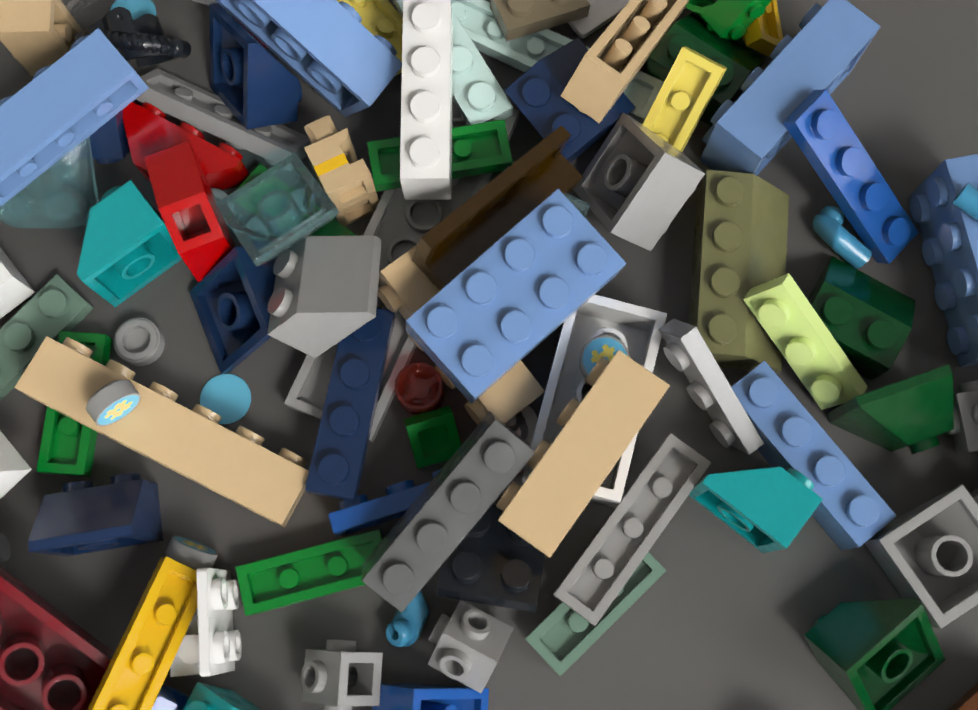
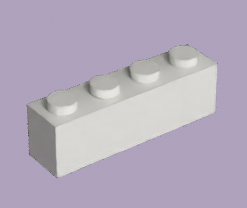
M403 0L400 182L404 200H452L453 22L451 0Z

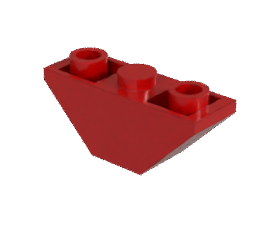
M131 102L123 109L122 118L132 162L147 181L150 182L144 157L190 140L210 188L226 190L237 187L249 176L242 162L243 156L231 146L222 142L215 146L205 141V136L199 130L185 122H181L179 126L166 120L167 116L161 110L150 103L144 102L139 106Z
M190 140L147 155L144 157L163 221L178 254L199 283L236 246Z

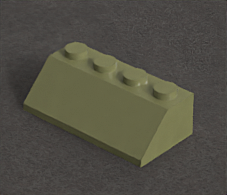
M706 170L697 189L689 324L697 327L719 367L753 370L765 361L775 373H780L782 371V354L743 299L751 288L786 275L789 195L755 174Z

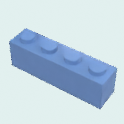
M99 28L90 35L76 40L71 46L70 51L55 63L38 70L33 76L32 81L17 93L0 100V207L149 89Z
M765 361L732 386L734 393L764 442L757 450L771 467H782L786 471L788 468L795 469L814 484L812 491L823 498L812 516L840 550L859 548L897 517Z

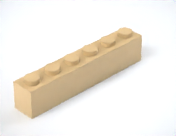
M46 336L14 388L47 407L284 528L286 527L305 492L309 470L304 468L308 462L307 460L284 448L280 450L278 455L261 446L265 440L263 437L242 426H238L236 432H233L219 425L218 423L222 417L204 406L195 404L194 408L190 410L176 403L175 401L179 395L159 383L153 381L150 387L147 388L133 381L132 379L136 373L114 360L109 359L106 366L90 359L89 357L93 351L71 338L66 337L61 344ZM129 380L141 395V400L137 407L113 424L107 426L96 425L86 411L88 400L95 392L113 381Z

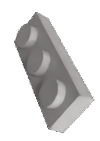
M673 318L658 329L667 344L663 348L667 359L678 371H683L690 382V385L686 387L688 394L711 417L713 422L709 424V428L715 438L724 447L728 448L731 445L748 455L762 446L764 442L697 327Z

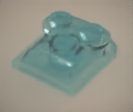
M86 138L0 207V220L15 228H73L87 225L90 208L99 203L90 138Z
M295 152L216 203L217 208L257 267L270 262L331 222L339 213L335 204Z

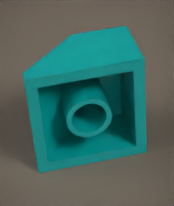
M131 180L123 186H116L108 190L102 196L100 202L90 208L77 270V276L80 280L114 307L120 305L182 260L162 216Z
M782 467L708 474L698 481L688 495L761 553L787 549L823 500V498L812 491L814 484L810 479L795 469L788 468L786 471Z

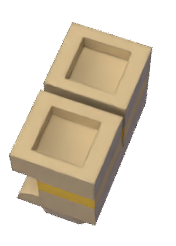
M330 115L307 124L304 129L311 145L304 147L337 221L343 226H347L374 213L379 203L374 182L363 158L357 159L348 129L345 128L338 132Z

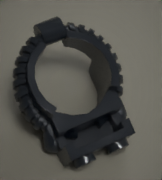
M123 7L112 9L102 19L75 34L76 41L83 36L90 35L99 28L126 61L136 59L138 68L169 62L177 58H187L191 54V45L187 41L165 37L157 16L145 14L133 20L130 10Z

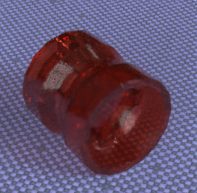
M412 363L405 366L398 373L395 380V393L402 408L408 414L415 416L441 408L445 400V390L440 374L433 366L426 363Z

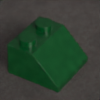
M691 13L672 25L650 54L645 73L664 82L681 48L684 46L726 67L727 70L700 118L701 121L711 127L713 123L710 121L719 107L727 99L735 103L743 92L740 88L755 68L758 66L761 68L765 59L735 40L721 38L716 32L708 31L706 23Z
M833 256L829 259L808 301L857 372L872 381L890 370L912 329L915 300Z

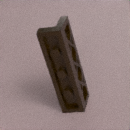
M562 125L420 238L412 261L440 291L557 189L564 195H567L580 183L583 176L561 154L571 137V134Z

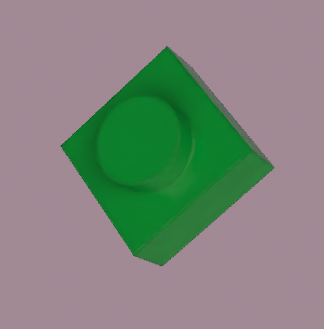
M450 406L403 419L417 469L449 460L461 446Z

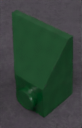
M948 364L856 396L830 411L826 416L829 423L891 452L908 446L913 455L939 446L940 442L937 436L954 429L952 370Z
M915 598L841 602L831 612L817 619L812 628L804 634L818 663L858 710H891L945 661L925 608Z

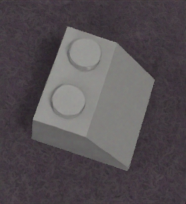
M623 113L583 173L582 180L573 190L611 234L651 251L661 236L667 231L670 223L684 203L694 193L705 173L680 150L631 116Z
M375 235L306 236L291 249L283 250L277 257L273 267V273L276 277L274 291L267 307L268 313H270L267 335L316 358L375 318L382 240Z
M958 485L900 515L864 543L903 599L915 598L923 604L932 627L942 629L978 604V505L964 485Z

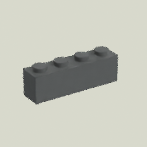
M489 411L362 564L361 581L400 612H403L535 454L533 448L526 440Z

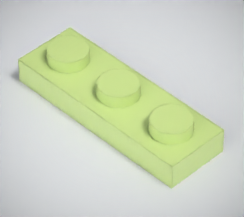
M789 273L753 287L748 291L743 300L821 410L844 404L852 398L865 393L868 386Z

